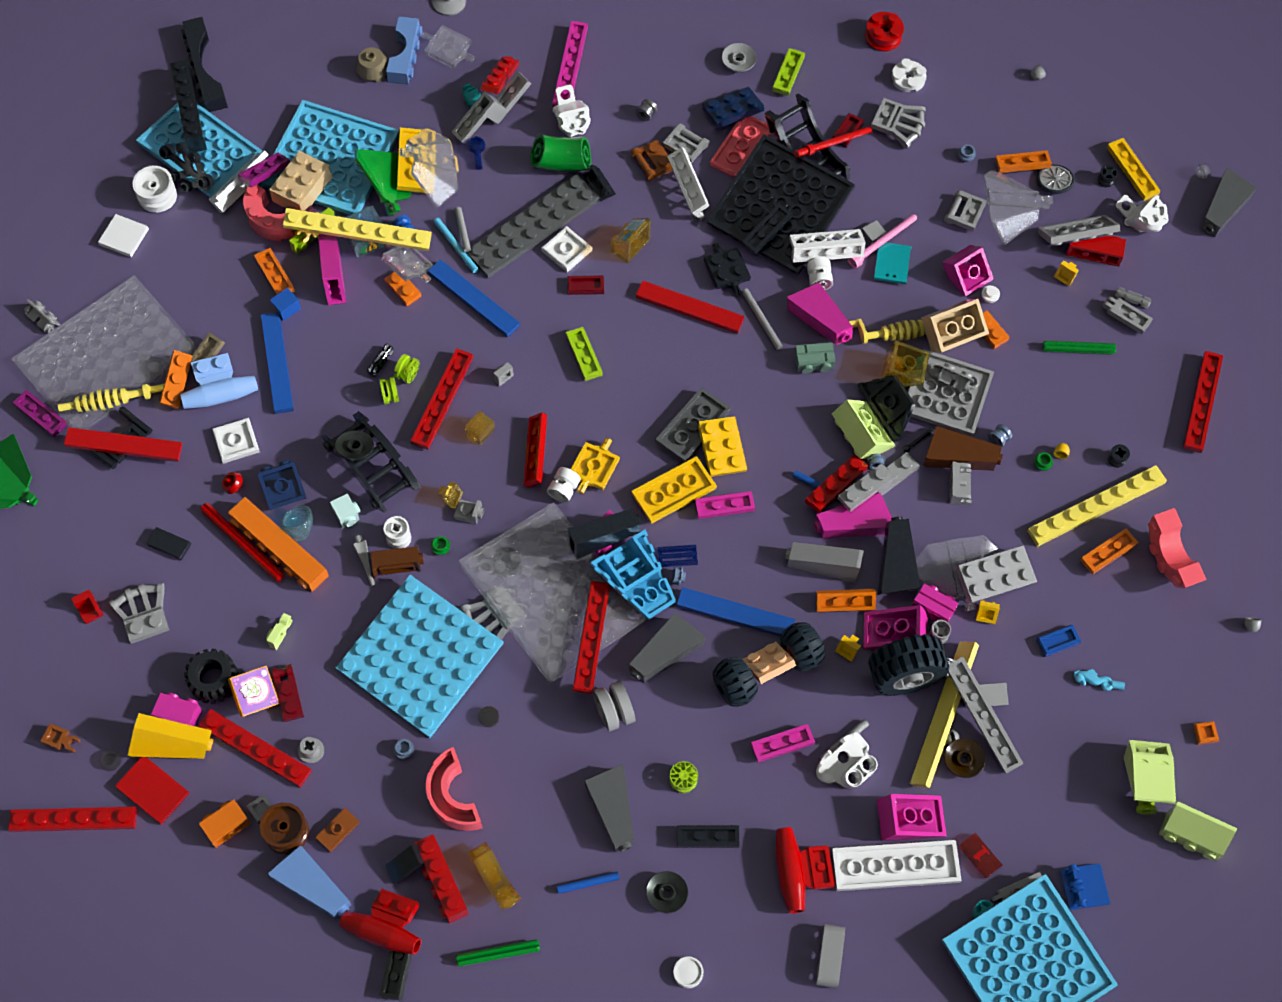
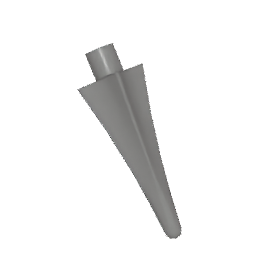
M362 535L354 537L356 542L353 543L354 549L361 560L370 585L373 586L375 583L370 567L366 540L363 541Z

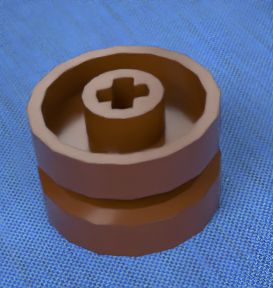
M281 802L272 805L264 812L260 819L259 828L261 836L270 849L279 854H291L299 846L303 847L308 840L310 831L308 821L302 811L291 803Z

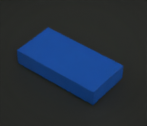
M1073 624L1036 639L1044 657L1081 643V639Z

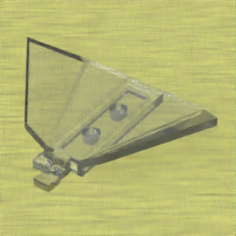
M426 128L406 141L408 143L405 146L406 150L401 148L399 151L402 157L414 158L411 174L434 206L438 208L458 190L456 173L459 172L457 156L453 155L451 141Z
M995 169L984 175L990 220L1004 246L1038 221L1040 207L1049 209V204L1053 203L1052 196H1039V191H1034L1003 173H999Z
M984 535L927 544L916 559L919 579L926 585H934L944 595H951L955 599L963 598L965 612L974 611L976 609L975 603H968L955 567L1000 553L1001 551Z

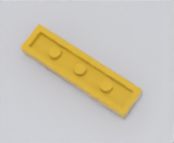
M1121 138L1109 143L1107 149L1143 201L1159 195L1160 189L1125 139Z

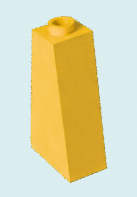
M138 713L128 756L204 759L206 751H211L214 739H210L212 730Z

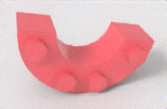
M258 185L248 186L244 193L243 205L251 228L259 236L268 240L281 241V239H292L295 236L296 230L283 228L285 213L273 214L265 209L269 203L266 190Z
M1173 508L1154 515L1148 523L1151 542L1149 549L1152 555H1155L1159 572L1164 573L1175 587L1186 588L1205 581L1206 577L1199 562L1193 561L1183 548L1180 537V530L1183 525L1176 509Z
M452 747L436 758L427 774L426 793L431 809L441 822L451 828L461 831L482 829L475 804L459 803L449 794L448 790L451 781L455 776L462 773L455 749Z

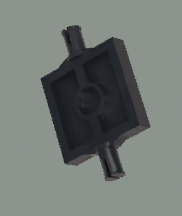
M715 242L712 246L716 253L704 256L705 265L716 289L731 287L735 296H739L742 294L739 284L750 281L751 275L738 248L723 251L720 243L717 242L716 244Z

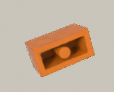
M234 799L224 802L219 810L207 814L199 823L215 848L251 824Z

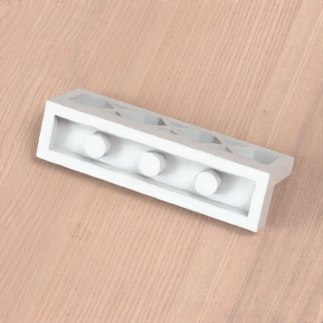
M681 147L667 157L691 213L702 220L705 218L703 210L709 207V203L686 150Z
M266 151L255 154L209 199L220 213H223L248 187L238 180V174L265 160L268 156Z
M860 229L793 234L789 238L792 245L793 263L806 262L817 257H824L829 260L864 257L866 242ZM851 236H857L858 238H857V239H852V238H850V237H851Z

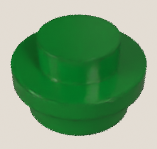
M1042 452L1035 456L1034 465L1041 471H1047L1052 467L1053 459L1050 454Z
M436 537L431 542V549L436 555H445L450 550V542L445 537Z

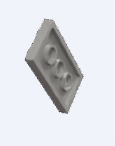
M1107 215L1038 227V234L1051 245H1061L1062 242L1066 241L1077 242L1082 238L1093 239L1098 235L1109 236L1113 235L1114 232L1120 231V224Z
M1024 545L955 567L969 604L1037 582Z

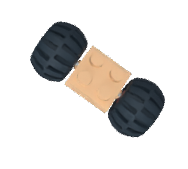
M806 622L793 623L781 634V646L774 642L743 659L730 657L719 662L713 670V680L724 701L732 707L747 705L758 692L755 678L762 684L793 667L798 671H809L818 667L825 658V649L821 638L813 626Z

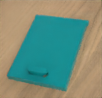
M888 242L880 246L877 252L874 280L906 285L912 247Z

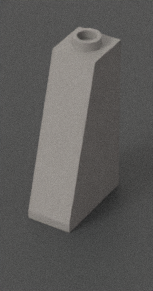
M793 542L792 548H787L785 559L788 560L787 567L855 583L864 551Z

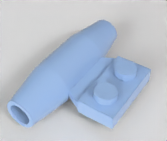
M226 353L191 362L196 382L201 386L182 393L180 396L184 409L202 408L237 400L257 391L258 387L255 376L232 377L233 369L229 355Z

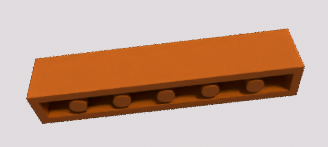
M246 497L228 512L231 518L230 523L236 529L240 527L244 531V536L250 541L254 540L257 543L256 546L263 553H269L271 555L270 559L276 565L281 564L288 576L297 578V583L303 589L308 588L313 592L329 577L323 565Z

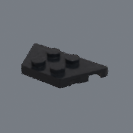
M890 375L881 379L877 378L869 382L858 383L857 386L893 440L898 442L916 406L898 377Z

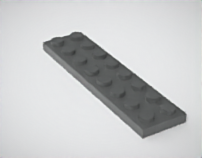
M577 174L473 245L471 251L466 253L489 279L598 203L600 197Z

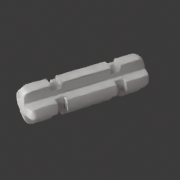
M1118 287L1115 293L1116 297L1120 299L1123 297L1125 298L1124 300L1136 305L1141 304V307L1148 308L1151 303V298L1146 296L1143 298L1142 295L1130 290L1127 292L1122 287Z

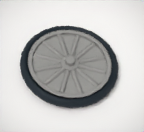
M1053 164L1051 168L1041 169L1038 172L1037 182L1048 193L1062 194L1073 187L1074 175L1068 168Z

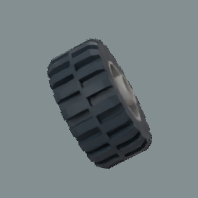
M928 634L907 636L899 640L896 639L889 644L887 643L881 648L876 649L875 653L870 655L868 661L876 690L888 696L905 695L910 692L920 691L923 688L926 689L930 685L944 679L950 668L941 640L934 635L929 636Z

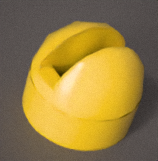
M1065 443L1058 444L1054 449V456L1059 459H1067L1070 453L1069 446Z

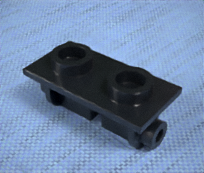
M590 165L588 167L589 171L584 174V177L592 190L600 197L599 201L601 202L616 195L600 168Z

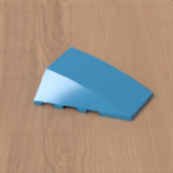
M645 529L633 536L622 546L607 555L600 556L589 564L643 617L649 620L674 604L676 599L667 578H664L662 575L661 564L656 561L653 554L655 550L647 540L648 534Z

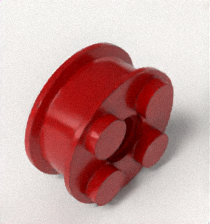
M877 12L867 21L865 40L876 50L891 51L901 43L904 24L895 13Z

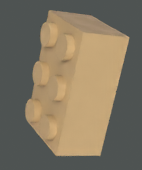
M299 150L269 189L272 201L284 208L307 211L332 179L330 166Z
M967 299L921 317L932 352H944L989 334L979 299Z

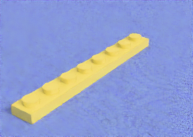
M286 208L283 228L429 251L432 232L289 208Z
M1156 465L1028 528L1027 532L1038 547L1165 484L1167 480Z

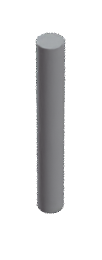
M456 207L454 210L463 250L465 253L470 252L471 248L461 207Z
M863 719L843 737L854 732L861 733L869 726V723ZM839 740L828 750L832 754L843 743ZM823 753V754L819 757L820 760L823 758V756L825 755V753Z

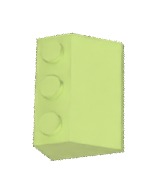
M846 400L832 413L836 425L842 429L845 439L851 443L854 453L860 459H868L872 454H881L895 446L867 401Z
M1177 802L1166 813L1159 834L1164 836V839L1169 842H1177L1183 845L1185 849L1193 852L1197 851L1203 854V857L1214 861L1219 860L1224 855L1237 828Z

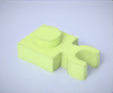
M283 613L279 623H276L275 627L269 630L266 641L270 648L278 649L286 635V630L292 624L291 616Z

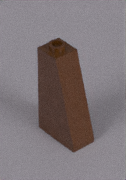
M936 426L923 466L950 468L952 462L971 464V470L994 471L996 464L1000 465L1003 454H1000L1002 446Z

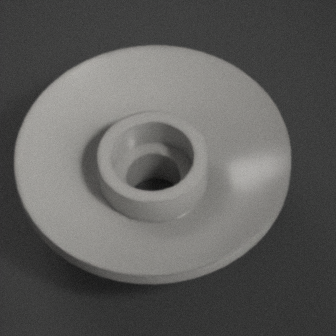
M432 0V5L438 13L451 16L458 14L464 9L466 0Z
M734 43L724 49L722 61L728 69L735 72H744L755 65L756 53L749 45Z

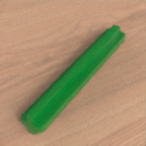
M1045 340L1042 345L1043 351L1098 354H1115L1116 352L1115 343Z
M535 939L457 954L456 962L460 967L540 951L539 941Z

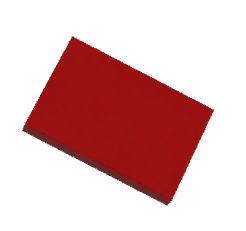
M141 757L115 785L118 790L161 825L190 794L189 791L147 757Z

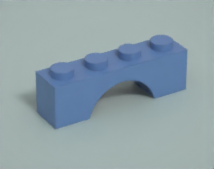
M398 17L396 26L397 41L402 43L405 49L401 54L389 58L386 73L389 83L409 85L410 78H413L414 69L412 66L416 64L417 55L415 52L419 50L420 42L418 38L422 36V26H420L419 19Z

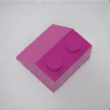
M969 245L942 262L948 279L963 296L971 294L994 279L984 250L979 246Z

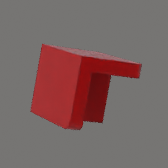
M90 589L71 598L85 624L104 615Z

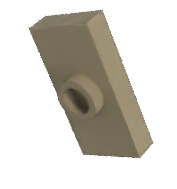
M208 332L192 355L191 362L216 356L225 342Z

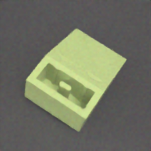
M1129 740L1124 755V762L1134 800L1175 804L1174 760L1170 744Z

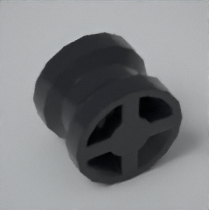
M1112 165L1103 166L1097 178L1098 183L1103 187H1111L1115 183L1118 170Z
M1121 444L1115 445L1108 455L1109 464L1116 468L1123 467L1130 456L1129 449Z

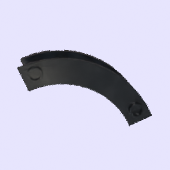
M799 93L796 94L797 105L782 114H775L771 110L764 113L770 133H774L777 142L790 149L792 147L789 143V138L806 128L813 140L805 145L826 141L815 122L810 108V101ZM800 111L804 122L785 133L782 121ZM831 147L821 149L820 152L823 157L815 161V163L822 166L829 162L835 169L832 172L849 180V165L843 162Z
M358 411L352 415L355 419L352 426L333 439H330L325 434L321 437L324 440L322 444L328 452L331 451L356 477L371 498L369 502L372 507L385 513L387 510L382 503L405 487L416 491L421 485L408 466L405 467L399 461L400 454L375 424L370 426L367 423L369 419ZM349 431H363L369 434L376 443V447H374L370 455L352 462L341 457L336 452L335 442L340 435ZM379 453H385L389 458V463L365 479L357 468ZM397 469L402 476L401 481L378 497L370 485L391 470Z

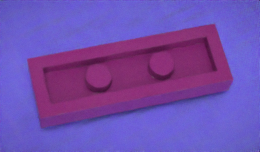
M277 152L239 173L238 180L249 187H253L285 169L290 163V159Z
M25 390L13 401L15 407L54 438L68 425L64 419L28 390Z

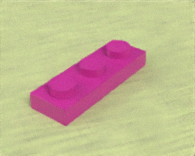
M752 491L695 499L698 519L755 511Z
M806 724L751 742V747L757 763L814 745L815 740L809 725Z

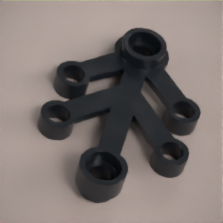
M185 142L177 143L176 151L172 144L161 146L159 149L160 156L164 159H170L183 169V171L170 172L173 183L189 176L196 179L193 182L185 181L181 183L180 188L184 193L198 187L203 191L211 189L214 185L213 177L204 172L198 152L189 154L188 146ZM176 151L182 154L184 161L176 155Z

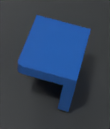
M288 288L270 300L279 311L283 321L301 309L299 300Z

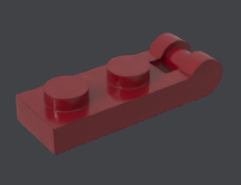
M292 664L285 665V668L278 669V667L273 668L272 674L284 722L303 718L304 713ZM288 675L289 680L281 681L282 676Z

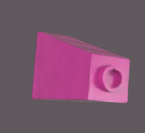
M320 234L318 237L322 279L328 305L346 303L337 236Z
M820 283L787 297V309L835 345L847 342L852 338L853 326Z
M881 493L871 496L851 512L842 505L817 514L814 528L817 533H820L822 539L885 535L886 523L891 521L892 517Z

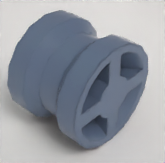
M998 424L995 431L989 433L988 438L992 444L1003 447L1005 441L1012 438V433L1005 425Z

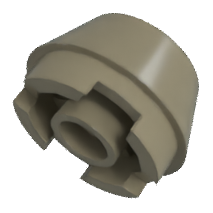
M369 47L360 52L355 69L359 77L365 82L367 80L380 82L387 77L386 71L389 60L381 50Z

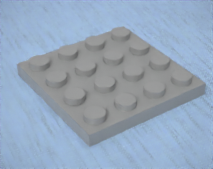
M923 349L920 357H924L923 367L916 368V370L924 369L922 382L911 384L908 392L916 404L911 417L973 437L994 371ZM947 363L955 367L954 370L959 373L965 371L971 374L974 383L969 382L972 385L970 391L963 392L954 388L955 380L953 379L950 385L938 381L934 376L937 370H942L939 368V365L944 366Z

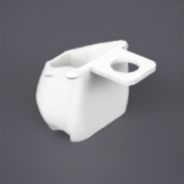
M572 85L557 87L558 105L554 106L553 112L557 118L559 129L569 137L584 134L590 124L589 107L582 101H575ZM565 89L570 91L568 99H562L560 96L561 92Z
M1124 195L1116 203V208L1126 218L1124 220L1125 225L1133 227L1138 232H1159L1162 226L1168 222L1166 204L1160 201L1159 196L1151 197L1136 206L1127 195ZM1123 201L1129 203L1130 209L1128 211L1122 208Z

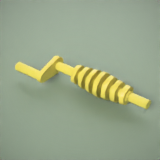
M861 318L849 321L853 328L858 327L863 344L868 343V339L882 338L883 341H888V339L895 341L897 338L898 341H902L904 337L906 341L910 340V337L912 339L917 338V334L918 337H922L925 332L922 320H916V322L915 320H909V322L903 320L902 323L896 322L895 326L893 323L889 324L888 329L885 325L879 331L872 332L866 331Z
M143 384L142 389L132 391L121 388V393L115 388L113 389V394H111L110 389H105V396L101 389L97 390V396L93 391L90 392V398L87 394L82 395V400L80 396H77L73 402L58 404V410L61 412L77 409L78 412H83L84 407L87 412L91 411V406L93 411H98L99 406L101 410H106V403L110 409L114 407L113 402H115L116 406L121 405V400L126 404L130 398L144 396L145 399H150L153 393L163 391L164 384L155 386Z

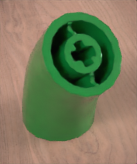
M540 134L535 138L531 148V165L535 168L552 171L589 170L588 167L591 165L589 142L585 136L555 137Z

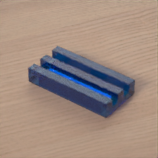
M696 545L658 547V561L661 567L698 565ZM685 557H693V559H686V560H671V561H663V560H662V559H670V558L679 559V558H685Z

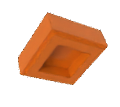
M1214 721L1193 725L1198 745L1217 743L1219 741Z

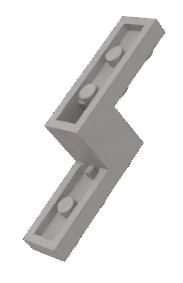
M517 72L496 98L484 91L453 129L452 133L463 144H466L486 118L499 124L531 83L520 72Z
M906 452L888 467L881 463L839 494L837 499L851 512L871 496L881 493L883 496L919 469L920 465Z

